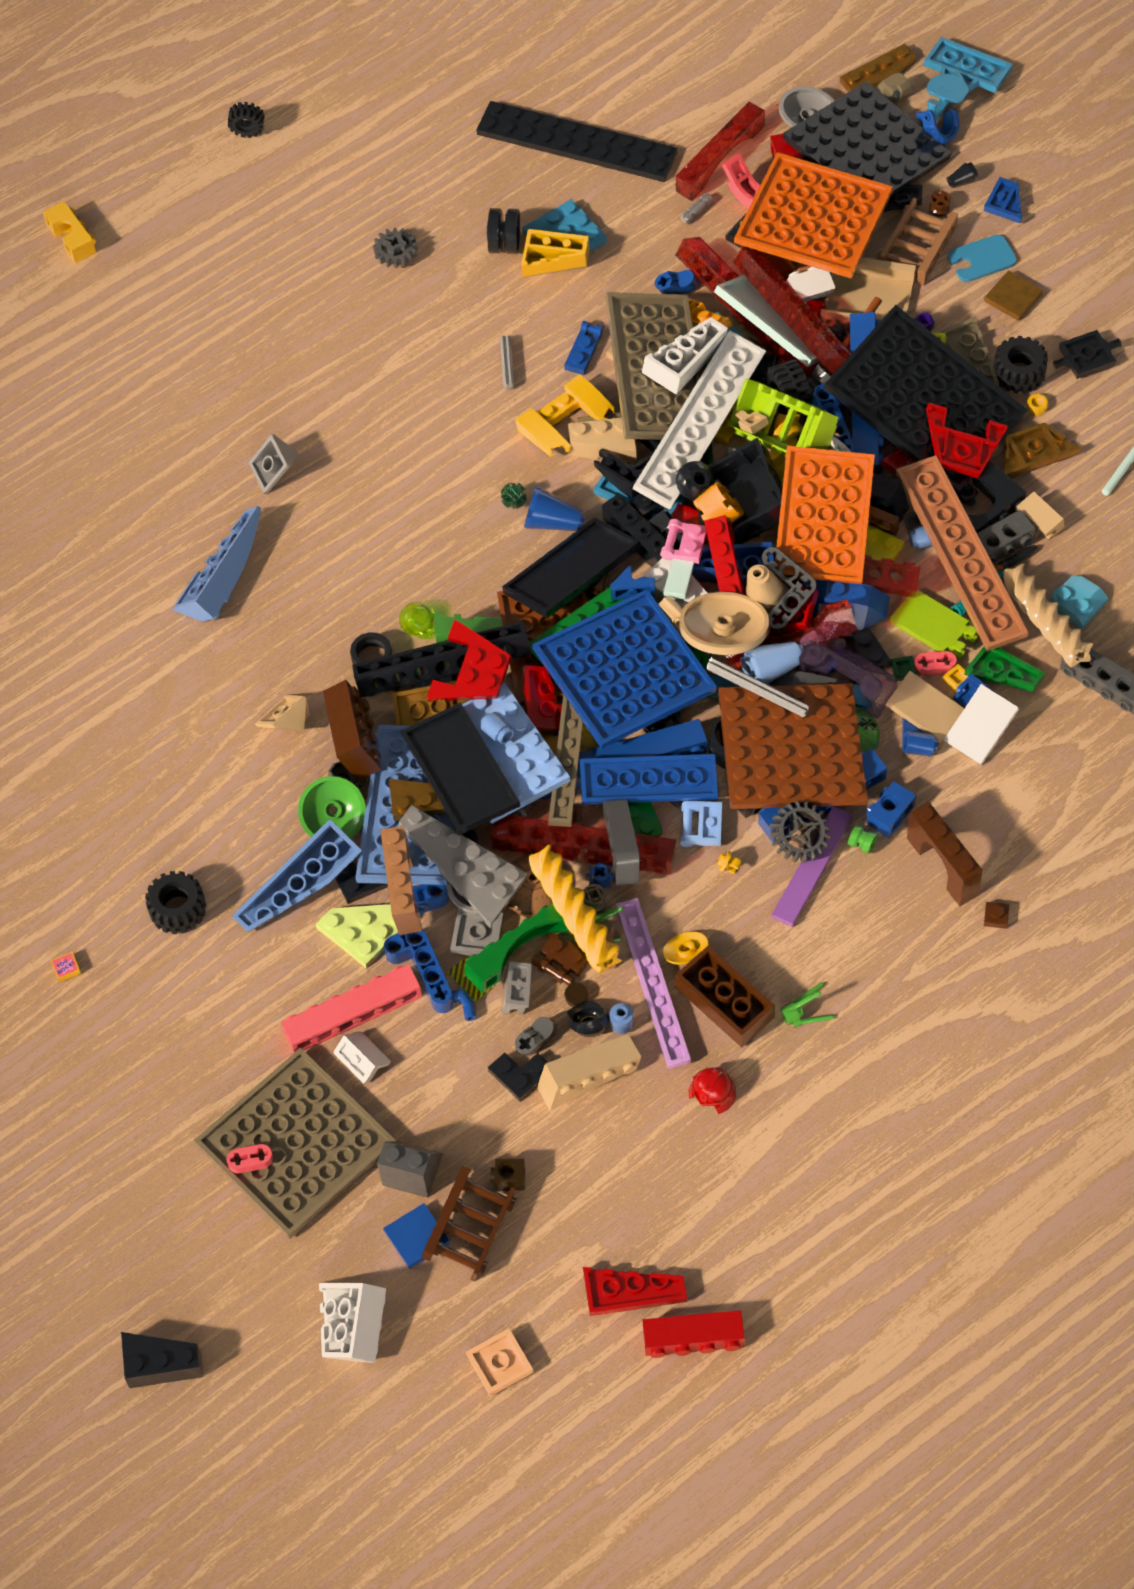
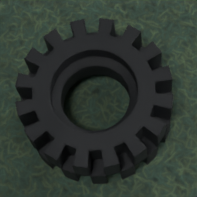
M238 102V106L234 104L229 110L228 128H230L231 132L235 131L237 136L241 134L243 138L244 135H247L248 138H251V135L256 137L257 133L260 135L261 131H263L265 118L263 109L260 110L259 106L254 107V103L248 105V102H244V104Z

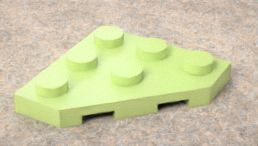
M390 904L331 908L316 923V928L365 968L385 950V940L398 933L392 917Z

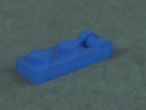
M587 321L582 322L579 334L564 364L565 370L581 375L585 374L602 337L604 326L598 324L596 326L590 325V322ZM592 333L593 337L587 336V334Z

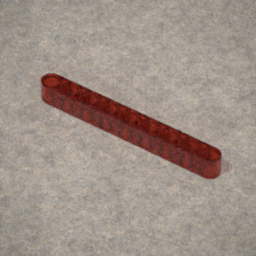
M742 246L734 260L736 267L746 276L824 367L834 374L851 353L759 250Z

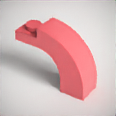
M735 154L722 164L729 179L726 183L738 201L749 209L760 184L752 177L741 154Z

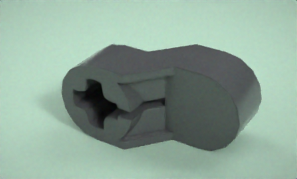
M548 1017L538 1018L516 1038V1050L524 1055H533L541 1046L548 1043L557 1032V1024Z

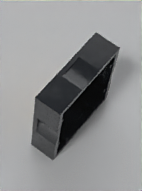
M758 438L731 452L721 461L708 465L714 474V479H718L730 491L728 494L732 499L735 498L744 511L743 516L732 525L735 537L734 544H743L779 523L783 485L768 449ZM697 472L694 475V481L702 485L705 480L704 476ZM696 507L699 514L700 524L705 526V522L701 517V515L704 513Z

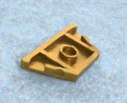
M1045 422L1006 435L1004 473L1009 477L1028 472L1077 455L1081 452V447L1078 444L1074 446L1068 442L1066 436L1054 431Z

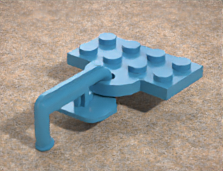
M941 37L924 60L925 67L940 72V75L932 77L927 84V92L940 98V100L929 99L927 101V110H931L934 113L937 122L950 102H962L969 91L974 90L977 86L996 93L1012 71L1013 64Z

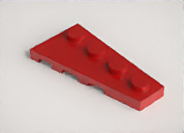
M583 1267L590 1316L687 1302L683 1275L640 1274L637 1271L618 1272L614 1271V1269L595 1270L591 1269V1267Z

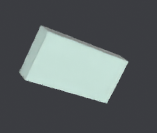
M672 558L664 588V596L680 599L686 598L694 568L693 561Z

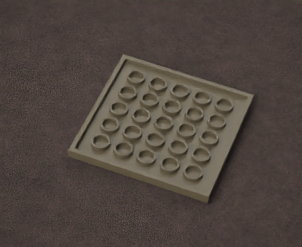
M301 1048L194 1140L195 1144L289 1239L378 1161L384 1142L396 1141ZM258 1144L267 1145L271 1149L273 1161L267 1168L234 1173L228 1167L227 1156L234 1149ZM264 1152L259 1153L260 1161L264 1160V1156H266ZM236 1157V1165H241L240 1162L242 1160L240 1157Z

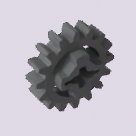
M394 227L392 232L386 229V234L379 233V239L375 238L374 240L375 258L379 259L380 264L386 262L388 268L391 264L395 268L398 267V264L404 267L406 261L411 263L412 257L417 256L418 246L416 237H412L410 231L405 233L404 228L397 231L396 227Z

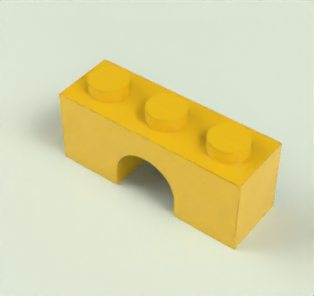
M63 201L43 211L46 225L55 237L68 234L62 237L65 251L75 264L96 253L94 246L96 240L91 232L87 233L84 222L82 220L78 221L76 212L72 207H68Z

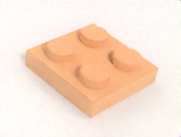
M510 1329L499 1333L466 1352L469 1361L489 1396L534 1373L533 1368Z

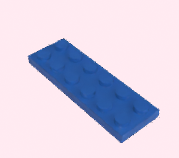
M715 754L586 758L579 760L582 805L603 804V801L627 799L628 803L718 799Z

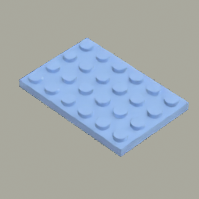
M505 682L502 684L498 699L470 700L462 704L521 805L491 820V824L552 792V790L571 782L570 776ZM496 712L512 726L514 735L506 744L496 743L481 730V720L486 714Z

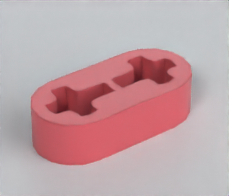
M949 651L928 652L917 655L914 665L916 672L920 675L946 674L955 667L957 659ZM943 660H947L949 665H945ZM924 661V662L926 663L927 667H923V665L921 664V662Z
M264 1144L234 1149L227 1156L228 1167L234 1173L264 1169L269 1167L273 1161L271 1149ZM264 1152L266 1156H264V1160L260 1161L259 1153ZM236 1157H240L242 1160L240 1162L241 1165L235 1164Z

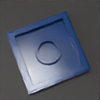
M424 1203L383 1228L384 1233L409 1269L425 1260L421 1257L437 1222ZM443 1233L440 1241L444 1242V1246L450 1244V1240Z

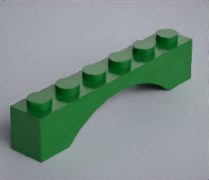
M553 903L549 906L546 905L533 917L524 919L520 926L514 930H508L501 939L489 943L479 954L471 955L465 962L464 975L481 993H484L500 982L502 972L508 960L525 943L546 934L570 931Z

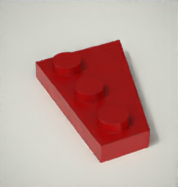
M524 665L522 676L525 713L538 731L559 732L562 706L557 701L554 693L555 688L547 669L542 666Z

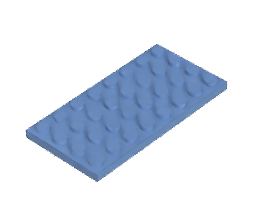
M378 725L376 735L378 743H376V747L382 757L380 760L382 770L370 776L360 844L362 852L359 854L356 871L357 883L388 884L380 829L398 827L400 821H394L389 779L428 783L401 736L400 731L410 727L408 725ZM446 813L429 815L455 830ZM407 836L413 860V868H410L412 884L447 885L448 881L439 872V868L433 861L430 862L425 856L424 851Z

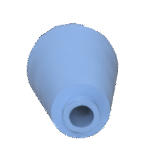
M796 642L757 646L752 650L743 652L744 657L740 659L745 674L769 685L801 664L805 653L801 645H798Z

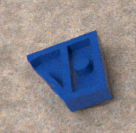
M999 177L984 205V211L1021 223L1019 183Z

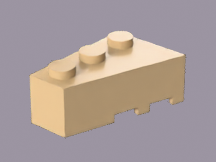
M622 418L568 423L569 441L572 447L571 456L598 460V457H600L599 451L603 448L622 461L630 462V465L637 463L635 439H624Z

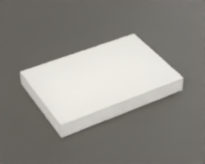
M981 684L944 738V741L982 765L1019 711V708Z

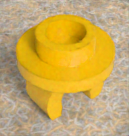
M728 850L726 854L721 853L716 865L719 866L718 871L723 872L726 869L734 874L736 869H739L742 861L731 857L732 852Z

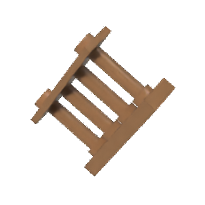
M913 198L910 204H906L900 222L885 248L880 249L877 260L916 265L917 283L925 285L957 228L958 213L951 211L947 218L940 219L916 210L917 199ZM912 218H916L940 227V231L933 234L911 226L909 223ZM906 232L931 241L932 245L931 247L923 248L901 240V237ZM896 247L923 256L924 260L916 263L892 253Z

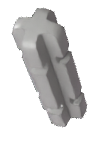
M707 192L701 195L700 199H697L688 210L681 214V221L689 224L693 218H696L706 208L705 206L712 203V196Z

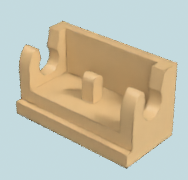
M1035 492L1031 493L1016 506L1017 510H1021L1043 532L1048 540L1065 529L1064 519Z

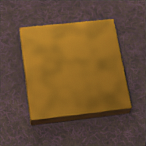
M1008 270L988 292L984 301L1019 321L1042 295L1043 290Z

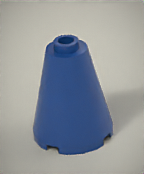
M535 486L524 528L577 531L578 527L581 528L583 526L585 516L581 515V509L541 487Z

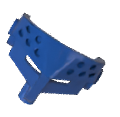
M949 109L945 112L943 126L940 130L936 125L935 115L931 110L918 111L916 113V118L920 120L921 127L925 132L929 133L935 141L943 146L953 140L959 131V116L955 109Z

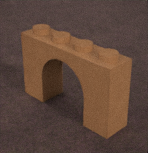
M404 826L380 829L391 913L398 933L403 935L421 932L420 911L415 899L410 868H413L411 846Z

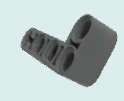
M627 799L603 801L604 819L613 857L615 886L638 884L639 852Z

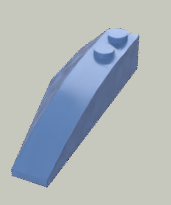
M259 506L245 510L230 529L232 535L222 539L218 544L220 550L207 558L205 561L207 566L202 572L197 571L173 606L172 609L201 622L214 620L221 613L220 608L230 599V593L235 587L250 554L261 511Z
M329 819L232 917L249 933L330 884L362 850Z

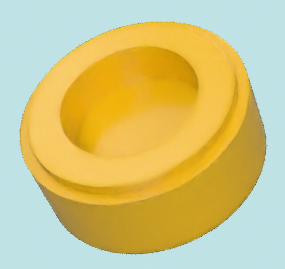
M1042 394L1031 395L1027 400L1028 411L1033 415L1044 414L1048 409V399Z

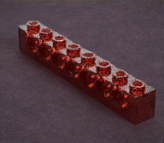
M507 815L494 822L491 834L492 848L520 852L522 854H535L542 851L546 846L551 845V852L561 854L563 859L567 861L575 860L589 864L601 862L603 865L613 867V857L607 829L572 824V827L549 826V822L546 820ZM635 834L639 852V871L671 875L676 855V839Z

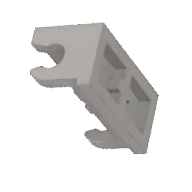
M508 962L504 973L501 1014H509L510 1010L516 1009L518 1010V1015L524 1013L525 1008L529 1007L532 964Z

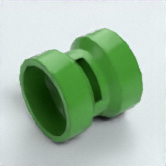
M857 824L850 834L848 845L854 848L859 846L862 852L870 854L877 842L878 833L865 831L864 827Z

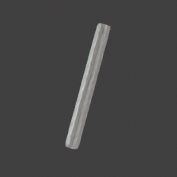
M711 658L707 664V670L802 717H805L809 711L808 704L715 658Z

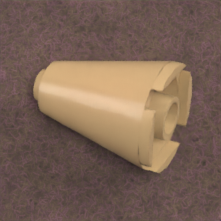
M755 565L747 573L746 596L760 603L769 615L789 590L786 583L767 567ZM789 598L785 601L786 606L788 605Z

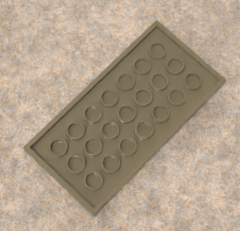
M607 292L605 300L624 439L662 440L700 379V374L698 371L675 394L643 374L642 370L645 356L650 353H656L660 347L665 344H671L675 341V338L680 335H686L693 328L688 295Z

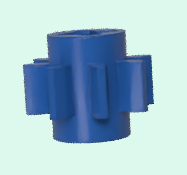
M601 862L594 866L589 865L590 873L585 874V880L590 881L589 885L597 884L603 887V889L606 887L610 888V881L613 880V873H610V865L605 866Z

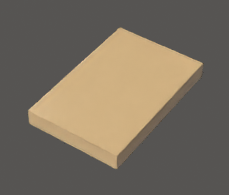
M911 671L908 672L885 704L924 733L933 734L939 743L943 741L964 710L959 704Z

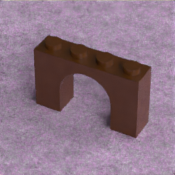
M929 801L911 811L907 840L919 855L932 848L936 850L947 870L948 881L946 890L959 907L979 896L983 869Z

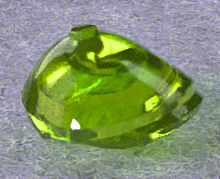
M411 602L402 608L399 615V624L409 635L420 639H430L435 636L434 612L436 611L427 604Z

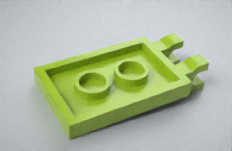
M916 588L890 617V623L937 652H952L959 660L965 655L963 649L966 647L965 643L958 641L959 638L963 637L972 645L978 639L975 627L969 626V620Z

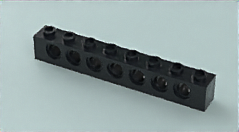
M524 620L477 632V634L508 653L511 659L522 658L532 654ZM446 640L353 664L354 679L359 694L362 698L371 697L379 693L394 691L398 688L459 674L469 646Z

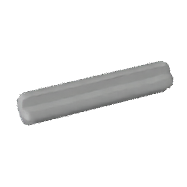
M508 335L501 336L504 389L508 390L515 387L511 337Z

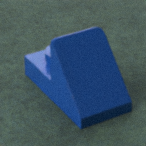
M628 566L611 584V600H624L646 589L652 597H655L654 577L632 579L631 566Z

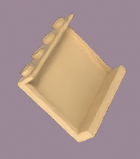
M862 257L852 279L831 272L835 289L825 298L826 310L821 309L820 324L830 327L838 324L842 328L850 329V314L864 313L875 296L882 300L875 311L877 320H882L895 305L907 313L915 280L916 265Z

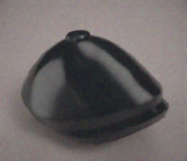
M594 1001L574 1006L567 1012L570 1028L584 1037H596L601 1034L610 1021L609 1013Z

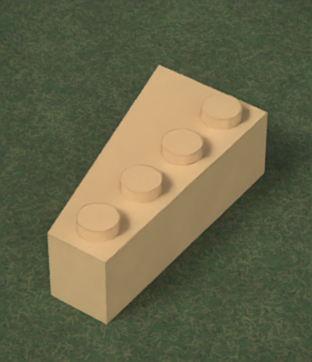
M629 1034L546 1063L537 1088L549 1110H552L622 1075L634 1072L637 1069L641 1055Z

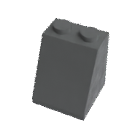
M400 1141L384 1142L377 1162L382 1186L428 1198L443 1153Z

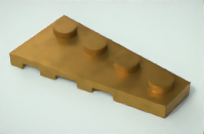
M903 44L840 76V83L848 92L866 81L874 88H877L889 76L903 73L916 61V55L906 44Z

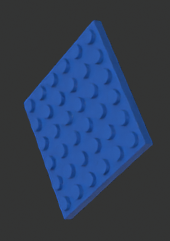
M647 589L533 644L534 652L601 749L717 692V686Z

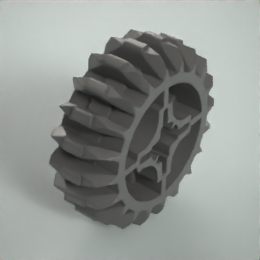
M795 801L793 806L790 803L786 804L785 809L780 808L778 810L779 815L772 817L775 823H771L769 828L775 831L771 832L769 837L776 838L772 842V846L779 845L780 848L777 850V853L780 854L784 851V859L792 856V862L796 863L800 858V861L805 863L808 857L810 861H813L815 855L821 856L823 854L821 849L828 847L825 841H829L831 836L825 833L829 832L831 827L824 826L829 820L828 818L821 819L820 816L824 812L821 810L816 813V805L809 809L808 802H804L800 806L799 801ZM797 815L808 818L811 823L803 822ZM789 818L791 830L788 834L784 835V823ZM798 829H808L804 832L802 836L801 834L793 835ZM816 829L817 837L812 847L810 844V832ZM795 841L799 844L800 848L803 847V849H798L792 846L789 842Z

